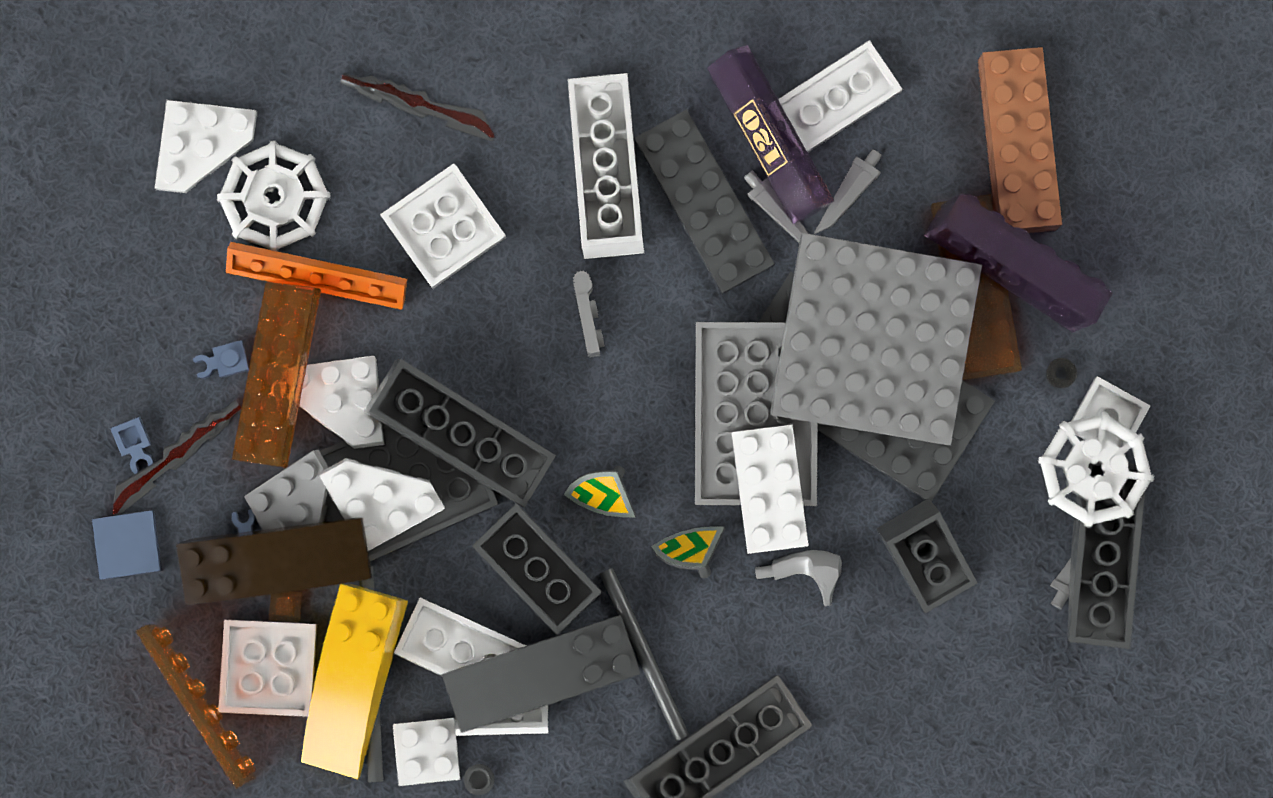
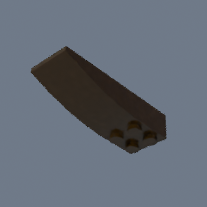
M363 517L193 538L176 544L186 605L285 593L372 578Z

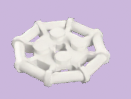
M270 141L268 145L238 158L235 156L232 159L233 164L220 194H217V201L221 202L233 230L232 235L236 239L241 238L273 251H278V249L308 236L313 237L316 234L315 229L326 201L330 199V192L326 190L314 162L315 158L311 154L305 155L281 146L276 141ZM269 157V164L264 166L265 168L251 171L247 167ZM277 157L298 165L293 170H289L277 165ZM243 171L248 177L242 192L234 193ZM303 171L306 172L314 191H304L298 178ZM274 188L279 189L278 194L281 196V199L275 201L274 204H270L269 198L266 197L267 191L273 192ZM305 199H314L307 219L304 221L299 217ZM234 201H242L245 205L248 216L243 221H241ZM254 221L270 227V236L251 230L249 227ZM292 221L301 226L278 236V227L287 225Z
M1105 412L1080 420L1061 422L1059 430L1038 461L1042 466L1050 505H1056L1082 521L1086 527L1117 518H1130L1149 483L1154 480L1143 444V439H1145L1141 433L1139 435L1110 418L1108 413ZM1097 428L1096 438L1079 441L1075 435L1078 432ZM1106 429L1127 443L1122 447L1111 443L1105 439ZM1068 439L1072 444L1071 450L1064 461L1057 460V455ZM1131 448L1138 473L1129 472L1128 461L1124 453ZM1099 462L1102 465L1103 474L1102 476L1096 475L1093 478L1090 476L1091 469L1088 468V465ZM1055 467L1062 468L1066 476L1067 486L1061 491ZM1127 479L1137 480L1124 501L1118 494ZM1070 492L1078 495L1087 501L1086 509L1065 496ZM1111 498L1117 505L1094 511L1095 501Z

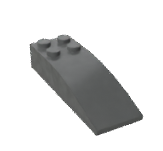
M402 359L395 360L364 410L365 413L523 508L527 505L556 456Z
M1090 463L1088 465V468L1091 469V477L1094 478L1096 475L1102 476L1101 463ZM1128 463L1129 472L1138 473L1136 464ZM1127 479L1118 493L1124 501L1137 480ZM1145 492L1135 506L1133 515L1130 518H1117L1086 527L1082 521L1074 517L1069 582L1068 642L1130 649ZM1076 495V504L1086 509L1087 501ZM1111 498L1095 501L1094 511L1117 505Z
M618 615L443 673L442 677L460 733L627 679L640 674L622 616Z
M777 675L623 782L634 798H712L813 725L779 675Z

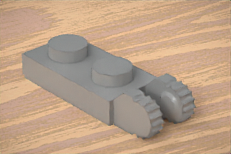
M580 270V272L574 274L573 285L587 354L591 358L600 356L599 348L605 346L601 329L595 330L593 319L599 318L596 301H589V295L593 291L591 277L584 270Z

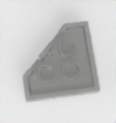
M319 450L310 452L244 496L262 530L324 522L328 490L321 480L319 473L329 467Z

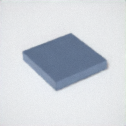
M153 510L92 519L99 580L162 571L155 513Z

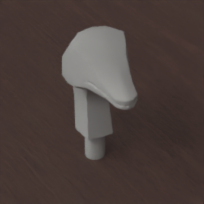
M807 550L774 559L772 565L755 567L757 579L774 577L775 580L794 574L809 575L819 586L824 606H831L833 592L842 572V561L840 555L828 551Z

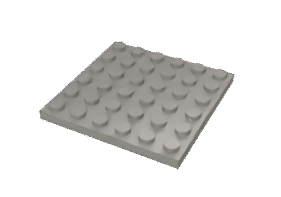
M801 233L770 415L951 446L982 265Z

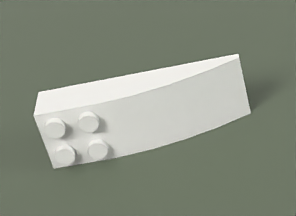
M624 73L568 79L581 243L584 259L644 253L628 75Z

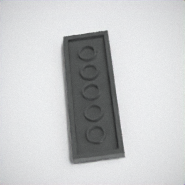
M687 109L634 138L721 294L728 292L775 265Z

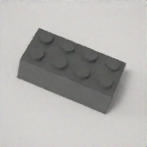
M517 503L472 545L557 635L602 593Z

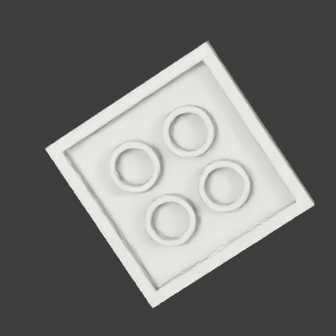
M452 164L380 214L432 289L506 238L504 232L455 164Z
M224 620L218 712L308 717L314 688L318 624Z

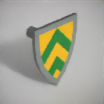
M615 466L613 470L591 471L583 474L571 482L564 493L567 498L593 512L613 517H636L635 510L622 481L625 469L621 466Z
M700 527L681 531L664 538L652 545L651 548L657 557L665 563L677 568L698 570L701 578H708L711 575L709 563L723 536L725 527Z

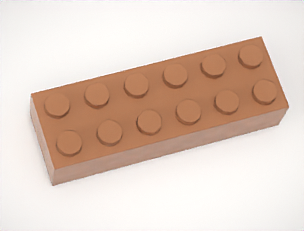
M1043 47L983 52L978 60L996 234L1000 236L1056 231L1062 225Z

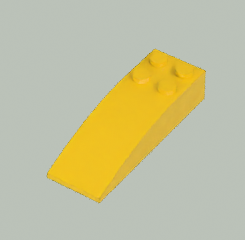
M340 584L314 683L301 762L355 779L360 778L408 600L353 584Z

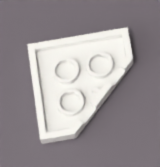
M167 100L155 189L187 193L194 188L198 182L212 174L229 161L233 155L253 142L257 111Z
M375 356L285 368L287 397L291 402L301 407L354 449L385 445L383 423L364 412L379 388Z
M348 458L319 473L321 480L343 518L363 517L368 551L445 509L430 480L414 478L382 467L361 464Z

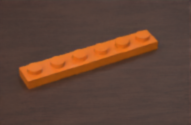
M230 242L227 248L226 273L401 310L405 303L406 278Z

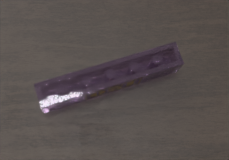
M745 45L729 50L707 67L713 82L718 87L728 109L733 114L743 136L748 141L757 161L764 170L792 223L795 224L810 218L834 202L832 195L749 46Z

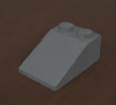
M929 498L876 528L924 613L931 611L977 584L940 511Z

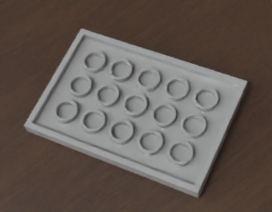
M696 322L695 505H741L732 432L793 424L803 506H817V423L770 415L786 323Z

